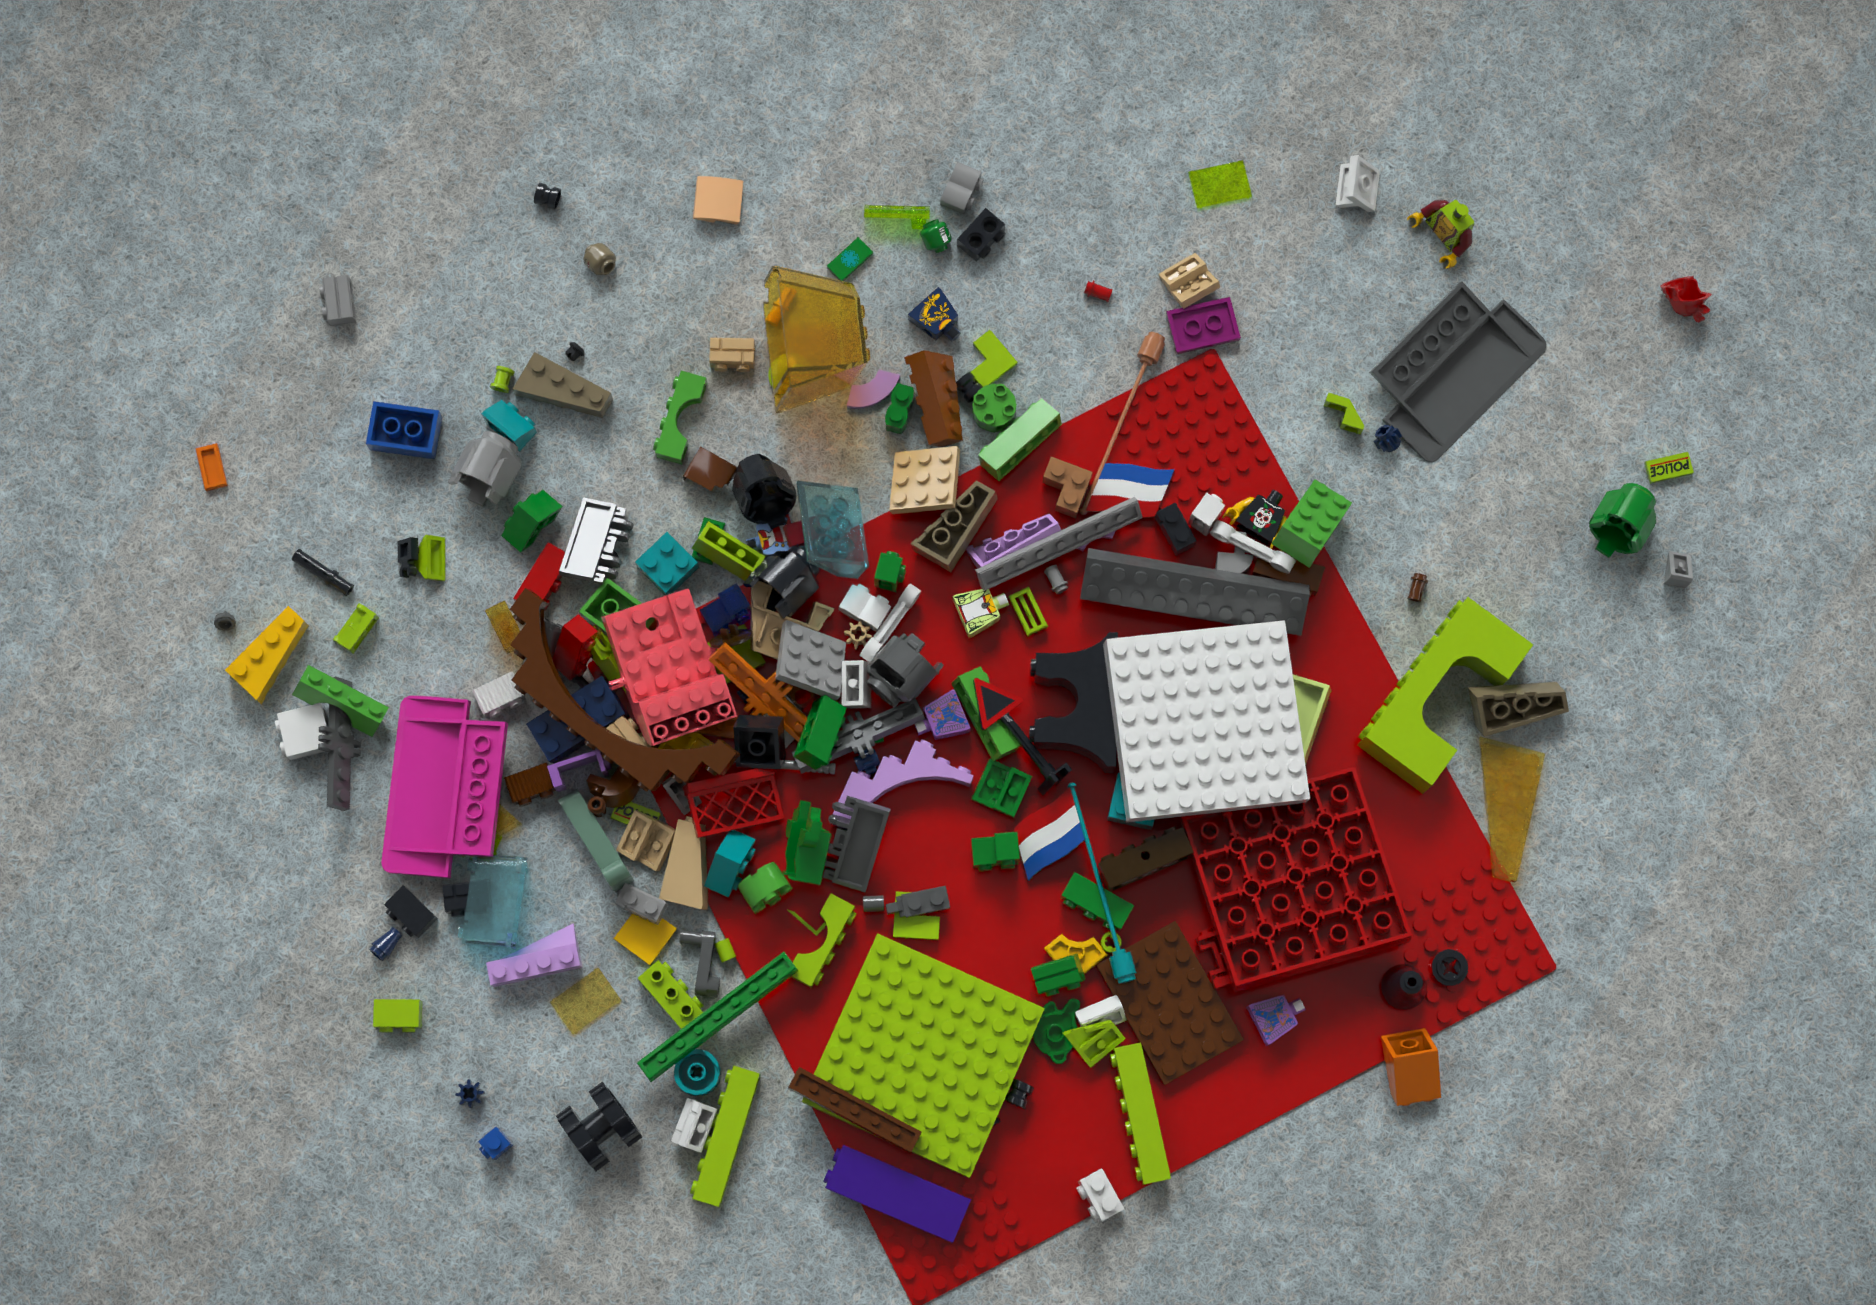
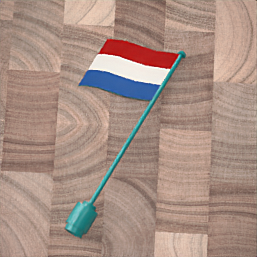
M1069 783V789L1057 799L1027 816L1014 828V832L1018 833V845L1027 878L1030 881L1044 867L1068 855L1085 841L1116 951L1112 952L1113 956L1109 958L1114 979H1117L1118 984L1130 982L1136 979L1135 974L1137 973L1131 952L1120 949L1076 795V784Z

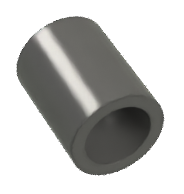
M863 896L864 912L884 911V896Z

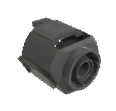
M913 633L909 636L902 634L900 637L894 635L866 666L867 673L870 676L866 681L867 685L882 700L894 708L899 702H910L915 699L932 679L939 674V671L944 666L941 662H937L932 666L919 653L925 643Z

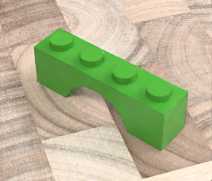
M681 371L679 377L675 376L672 389H675L673 397L669 396L666 404V409L668 410L667 417H663L660 423L662 433L660 438H656L653 446L657 458L683 464L688 441L679 432L677 421L685 408L702 402L707 386L706 377Z
M310 665L307 666L292 693L293 696L310 705L328 703L337 706L349 716L352 727L371 737L375 734L389 708Z

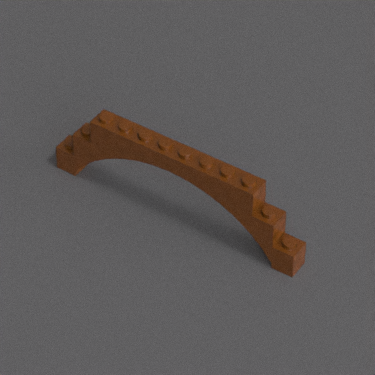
M527 588L523 590L509 609L514 613L513 618L522 625L526 623L510 644L515 648L514 653L523 660L527 658L511 679L516 684L514 688L523 695L528 693L532 696V702L541 709L546 707L551 711L549 715L559 723L561 721L565 722L568 725L566 729L575 736L580 734L586 739L584 743L593 750L597 748L603 752L602 757L611 764L613 762L617 763L621 767L619 771L628 778L631 776L638 780L636 784L646 792L648 790L656 791L670 772H672L671 777L678 783L682 784L683 781L691 783L704 764L707 765L705 769L714 776L717 774L724 776L740 753L723 740L718 739L713 745L693 749H658L631 742L596 722L569 693L554 665L545 628V607L548 603L532 590Z

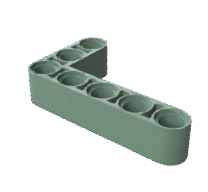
M575 789L559 799L560 805L613 891L616 893L623 888L625 883L631 884L634 882L633 877L597 819L589 811L588 805L579 790Z

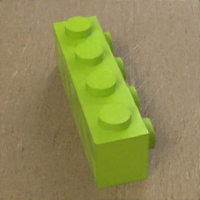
M658 960L642 973L638 979L682 1029L703 1013L701 1010L703 1004L696 996L691 999L686 993L689 988L681 979L676 981L671 974L674 971L666 961L661 964Z

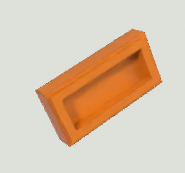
M215 443L196 448L205 491L228 486L219 445Z

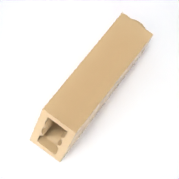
M686 816L685 820L678 819L659 899L707 910L708 888L704 887L707 879L706 837H696L692 817ZM700 824L701 832H705V825Z

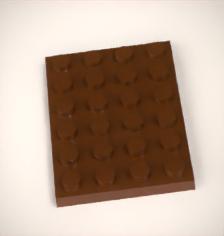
M1176 921L1125 949L1126 952H1131L1137 972L1135 980L1118 984L1117 979H1114L1109 958L1096 965L1112 995L1118 996L1129 1025L1139 1042H1141L1145 1053L1164 1085L1244 1040Z

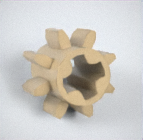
M859 621L858 625L850 623V631H844L846 636H850L846 643H853L856 650L858 645L865 647L866 639L870 640L872 638V635L866 634L870 630V626L864 628L862 621ZM857 631H861V634L863 635L860 636L859 639H855L854 634H856Z

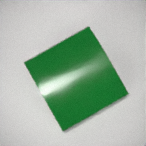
M990 758L971 800L1014 817L1032 776L997 761L993 762Z

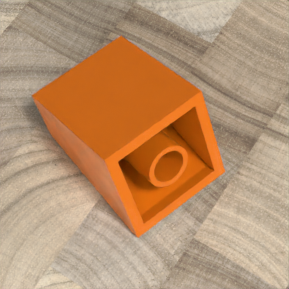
M1423 1028L1381 1036L1390 1094L1396 1105L1407 1106L1411 1103L1429 1102L1441 1098L1438 1049L1427 1030Z

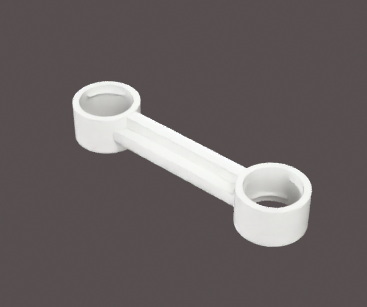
M1217 520L1210 531V534L1224 543H1231L1269 562L1271 566L1283 573L1289 574L1296 562L1290 555L1266 547L1237 532L1225 522Z
M911 583L906 587L895 607L863 648L860 654L862 658L870 662L878 654L904 615L919 598L922 592Z

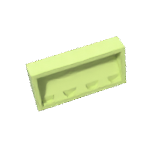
M1293 675L1306 765L1331 693L1330 685Z

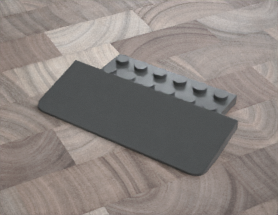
M1461 281L1369 372L1398 403L1382 421L1389 426L1393 425L1394 428H1398L1402 434L1401 438L1424 460L1434 462L1545 352L1546 341L1504 299L1489 311Z

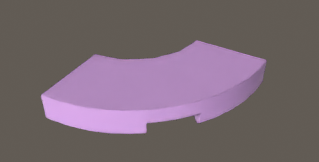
M878 370L875 378L869 383L852 385L847 408H868L886 399L899 382L900 375Z

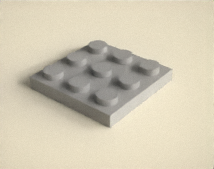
M786 620L782 624L775 679L821 696L827 695L836 701L840 697L842 661H844L846 642Z

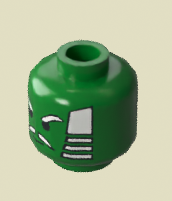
M935 219L922 226L923 229L920 231V236L927 250H935L936 253L948 249L947 244L952 241V236L945 222H939L938 219Z

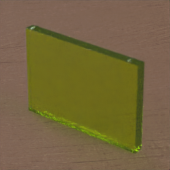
M1243 160L1188 172L1196 206L1199 209L1252 197Z

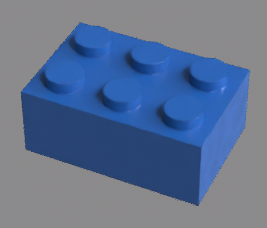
M373 401L366 445L371 451L435 459L443 417L439 410Z

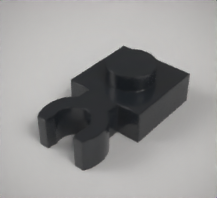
M409 537L397 541L398 563H402L399 571L400 577L409 578V576H416L417 568L414 565V561L418 560V538Z

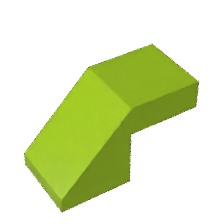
M1328 392L1324 406L1344 412L1340 429L1361 435L1364 424L1350 399Z

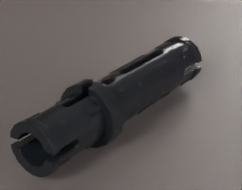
M298 549L293 554L292 561L323 580L326 586H332L345 596L352 592L354 585L339 576V572L336 570H330L301 549ZM307 561L319 568L320 571L307 564ZM326 574L337 580L339 583L337 584L336 582L328 578Z

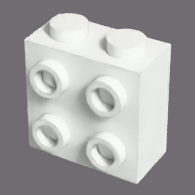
M322 703L277 713L278 720L275 721L278 734H282L283 742H280V748L283 755L293 760L325 752L318 749V744L323 743L318 741V736L322 735V733H319V727L329 726L326 709Z

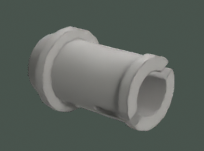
M1052 565L1045 569L1044 573L1053 587L1051 590L1057 595L1065 592L1068 589V582L1064 581L1057 565Z

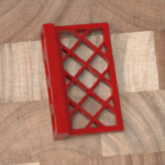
M756 768L687 783L683 786L684 796H687L696 837L702 838L783 820L784 815L774 778L775 770ZM769 781L771 792L768 797L757 791L760 783ZM740 787H745L751 791L747 801L735 795ZM723 791L730 796L725 806L714 800L718 792ZM754 794L765 800L760 810L749 804ZM701 796L709 801L703 811L695 806L694 797ZM733 798L744 805L738 815L727 808ZM768 802L775 806L777 816L769 817L762 812ZM711 803L722 809L717 819L706 813ZM746 807L757 813L753 821L748 822L741 817ZM724 812L736 818L731 826H725L719 822ZM703 816L714 823L709 831L701 832L699 823Z

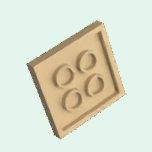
M951 446L895 452L890 512L892 514L955 508L960 460L959 447Z

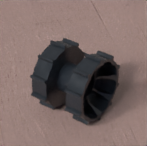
M603 1081L589 1091L598 1109L585 1119L581 1120L571 1106H568L556 1115L558 1122L570 1140L595 1172L610 1162L600 1144L616 1132L628 1147L642 1138L641 1132Z

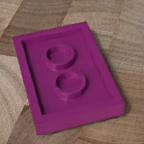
M1230 297L1191 305L1184 309L1178 308L1166 311L1176 355L1241 339Z

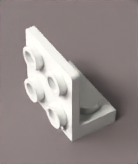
M1102 1168L1078 1181L1080 1186L1076 1189L1082 1200L1087 1198L1091 1206L1088 1208V1211L1093 1220L1098 1219L1099 1222H1103L1124 1210Z

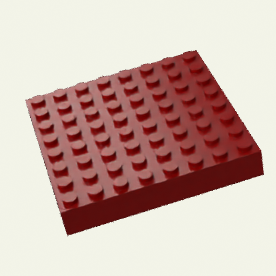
M1355 766L1308 779L1310 799L1304 803L1181 816L1180 824L1194 852L1191 858L1234 992L1410 942L1412 934Z

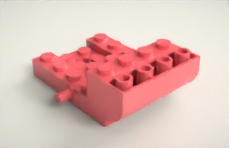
M689 588L601 617L621 677L609 681L608 684L609 686L614 685L610 687L611 691L624 686L636 724H639L642 735L648 745L654 746L737 717L724 674H717L715 666L709 661L710 656L719 648H712L707 644ZM648 618H654L657 622V627L653 631L646 628Z

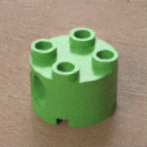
M1004 384L984 386L974 395L972 405L974 421L983 430L993 433L1004 431L1015 419L1017 406L1015 396Z

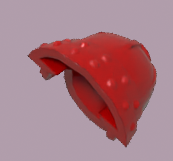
M1694 276L1677 278L1660 285L1661 291L1669 299L1673 310L1677 314L1684 317L1693 316L1694 320L1698 323L1705 320L1702 314L1709 313L1710 309L1704 303L1712 294L1701 292Z

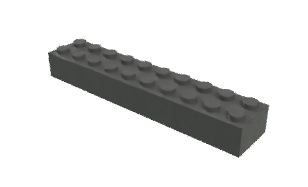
M1088 548L1080 599L1233 625L1285 620L1287 634L1301 636L1310 591L1307 584Z

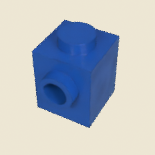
M494 1127L478 1141L481 1144L479 1150L487 1159L491 1157L497 1160L513 1146L512 1142L499 1127Z

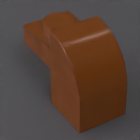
M620 766L617 767L610 780L590 774L586 780L590 793L594 796L603 797L606 807L617 808L630 803L640 789L636 784L638 780L633 776L628 778L619 771Z

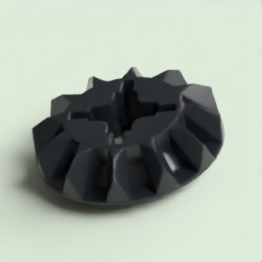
M1452 949L1439 952L1431 964L1432 974L1437 979V982L1446 986L1461 983L1468 973L1466 958L1460 952ZM1455 960L1456 962L1453 966L1455 973L1450 971L1444 975L1443 973L1446 969L1444 963L1450 964Z

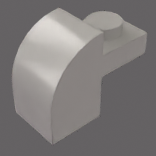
M1237 546L1234 548V553L1218 552L1215 569L1245 574L1252 563L1253 555L1245 554V552H1248Z

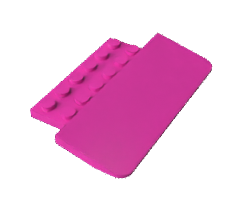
M407 696L402 700L399 711L381 860L382 867L386 872L451 879L453 855L493 857L508 723L469 720L471 701L466 699Z

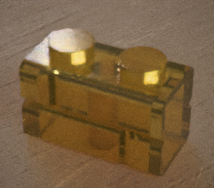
M502 601L486 609L485 612L504 650L509 654L515 650L510 644L521 630L513 618L507 603Z

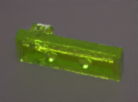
M865 205L864 218L911 219L912 229L921 230L923 229L922 226L926 224V220L930 218V206Z

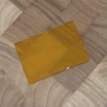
M596 968L562 994L553 998L550 1003L574 1035L611 1007L619 1004L621 999L601 970Z

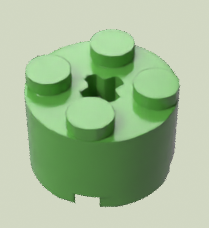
M774 862L757 869V873L753 876H747L738 884L741 894L755 914L763 910L766 904H769V906L775 905L781 900L780 895L783 896L792 890L784 874Z

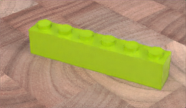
M1141 1042L1114 1048V1054H1110L1112 1067H1117L1118 1071L1115 1082L1117 1090H1122L1123 1099H1120L1122 1113L1127 1112L1128 1122H1125L1127 1135H1132L1133 1144L1130 1145L1132 1158H1137L1138 1167H1135L1137 1181L1142 1180V1185L1169 1180L1171 1179Z
M734 1065L732 1070L728 1069L724 1081L728 1085L726 1091H721L717 1105H721L719 1114L715 1115L711 1126L714 1128L712 1137L707 1136L704 1145L707 1153L705 1159L701 1158L698 1164L697 1171L700 1172L698 1181H693L690 1194H694L692 1199L717 1207L721 1206L761 1076L760 1073Z

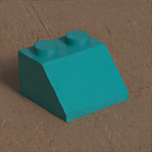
M500 400L485 409L481 414L491 429L498 435L513 442L520 452L537 433L534 427L536 424L529 417L525 416L523 418L517 413L519 409L511 402L506 404L503 400Z

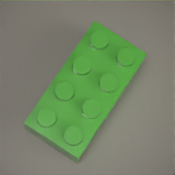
M1314 479L1282 525L1272 544L1310 568L1343 519L1352 502Z

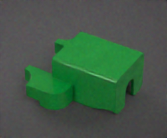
M800 800L798 808L794 809L792 820H787L786 871H782V873L788 875V878L791 880L821 885L832 833L822 827L820 819L821 809L811 807V802Z

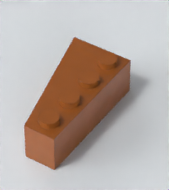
M923 350L904 357L906 365L910 364L912 375H909L911 384L916 385L918 396L915 397L917 405L923 410L924 415L921 419L928 444L946 447L963 441L953 356Z

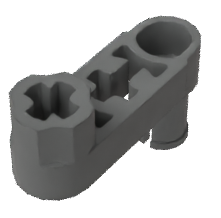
M681 929L680 944L697 945L701 948L695 995L717 998L720 977L710 976L716 932L704 930L702 932Z

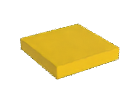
M631 914L613 939L651 966L677 928L663 918L659 925L649 922L648 919L645 920L635 914Z

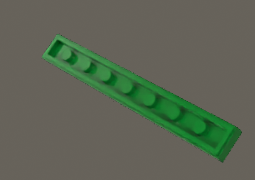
M782 952L638 1061V1066L650 1082L654 1081L798 972V969L786 953Z

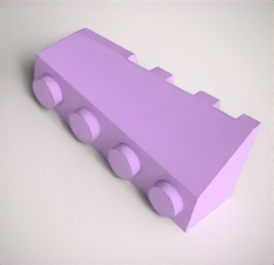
M1047 514L1023 524L1020 530L1010 529L1005 531L1003 537L993 541L990 537L983 540V545L975 548L973 545H970L966 548V551L978 569L1059 532L1061 528L1051 514Z
M574 923L500 960L487 962L490 985L497 987L583 968Z

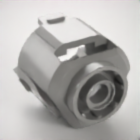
M484 431L481 438L470 440L465 446L448 483L454 485L460 482L471 489L468 496L469 501L484 506L486 501L490 500L493 504L497 505L499 500H504L522 465L520 458L515 455L518 447L501 435Z

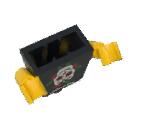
M1272 490L1267 499L1261 495H1257L1256 498L1249 497L1236 503L1232 508H1228L1222 518L1224 519L1225 516L1230 517L1231 522L1229 524L1232 525L1234 523L1235 527L1272 549L1274 546L1272 544L1273 540L1287 520L1284 516L1285 510L1278 506L1283 495Z

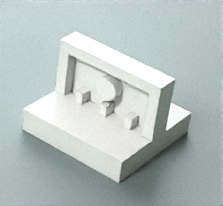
M1359 155L1350 156V163L1341 164L1336 206L1339 208L1359 206L1366 212H1374L1380 170Z

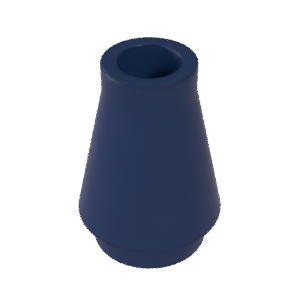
M392 927L388 932L371 943L370 952L379 960L384 961L385 958L390 957L402 934Z

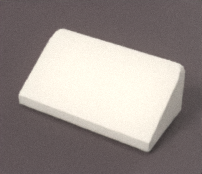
M1117 995L1075 1012L1080 1027L1106 1020H1111L1117 1025L1127 1020Z

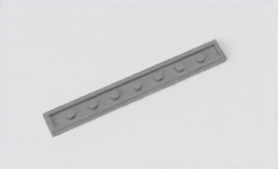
M1135 497L1128 499L976 569L981 588L985 591L1142 519L1138 500Z

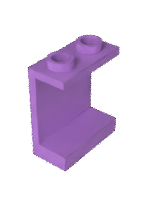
M597 749L547 767L554 788L557 792L567 790L562 772L598 761L601 771L606 777L609 776L608 770L612 769L611 764L602 757L601 751Z

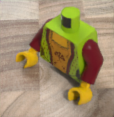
M1434 200L1422 208L1420 213L1415 212L1407 217V220L1412 217L1416 219V224L1412 228L1420 225L1423 222V218H1426V223L1446 248L1452 252V254L1440 258V263L1445 262L1447 259L1449 261L1445 269L1454 267L1457 263L1456 258H1460L1473 242L1472 229L1475 224L1474 220L1468 214V207L1460 204L1458 200H1454L1451 203L1447 200Z

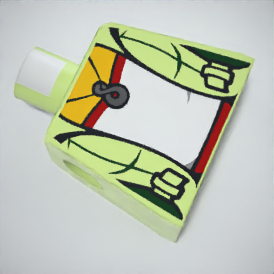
M980 589L953 596V602L968 638L974 637L1000 620L998 609L1009 605L1005 593L992 597L989 589L985 591Z

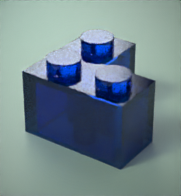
M737 583L718 593L719 599L699 610L714 637L721 634V628L729 629V624L738 623L742 625L750 620L751 606Z

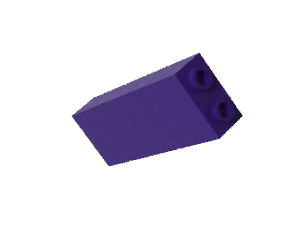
M843 1145L842 1149L837 1148L832 1161L836 1162L832 1171L828 1169L823 1180L826 1183V1189L951 1243L954 1242L971 1199Z

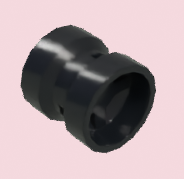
M539 183L535 191L534 203L538 205L547 203L548 208L556 209L561 197V189L557 187L550 189L547 184Z
M971 372L966 373L956 382L957 390L964 393V398L968 403L972 402L974 395L983 388L980 383H976L975 376Z
M1014 1079L1011 1084L1013 1090L1007 1093L1005 1101L1026 1109L1028 1104L1027 1096L1032 1095L1034 1087Z

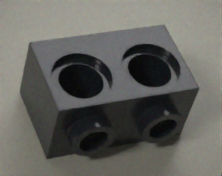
M985 208L958 237L957 246L976 262L980 257L984 259L991 251L990 246L994 242L999 243L1005 236V223ZM992 225L996 229L993 232H987L984 227ZM972 241H979L981 246L974 248L970 243Z

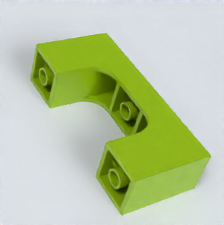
M1469 597L1463 602L1459 600L1447 614L1449 618H1445L1434 632L1436 635H1433L1422 648V651L1425 653L1421 652L1409 666L1412 671L1408 669L1396 684L1399 689L1395 687L1384 701L1386 706L1382 705L1371 718L1374 723L1370 722L1358 736L1361 741L1357 746L1422 794L1434 784L1457 752L1456 748L1426 726L1422 715L1425 701L1448 669L1454 666H1465L1472 669L1492 685H1503L1509 680L1534 645Z

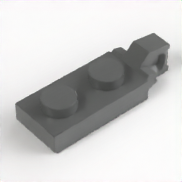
M946 885L902 894L896 897L897 902L886 904L887 915L899 912L900 917L906 918L950 909Z

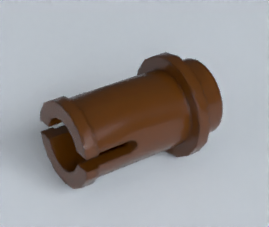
M1414 573V576L1411 577L1412 584L1409 596L1407 597L1408 600L1422 601L1425 584H1428L1426 575Z
M594 796L588 802V809L594 816L602 817V813L606 814V803L602 797Z

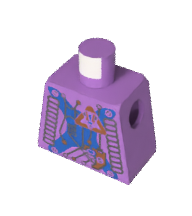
M951 690L923 708L925 719L914 724L918 735L931 731L935 740L970 732V726L955 690Z
M1284 995L1257 1002L1247 1007L1265 1046L1270 1045L1298 1024L1295 1015L1305 1011L1300 998L1288 1003Z

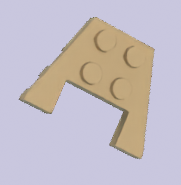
M758 581L751 587V630L753 631V637L750 639V650L778 660L782 624L786 620L819 631L825 620L834 611V608L813 602L807 623L788 616L783 619L779 613L766 609L773 587Z

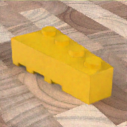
M287 606L225 671L262 705L265 696L270 688H272L282 668H284L289 656L296 648L309 625L294 610Z

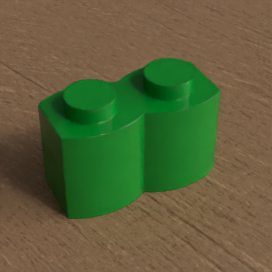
M897 383L893 388L891 405L888 407L885 415L886 431L902 434L908 424V413L914 403L913 387Z

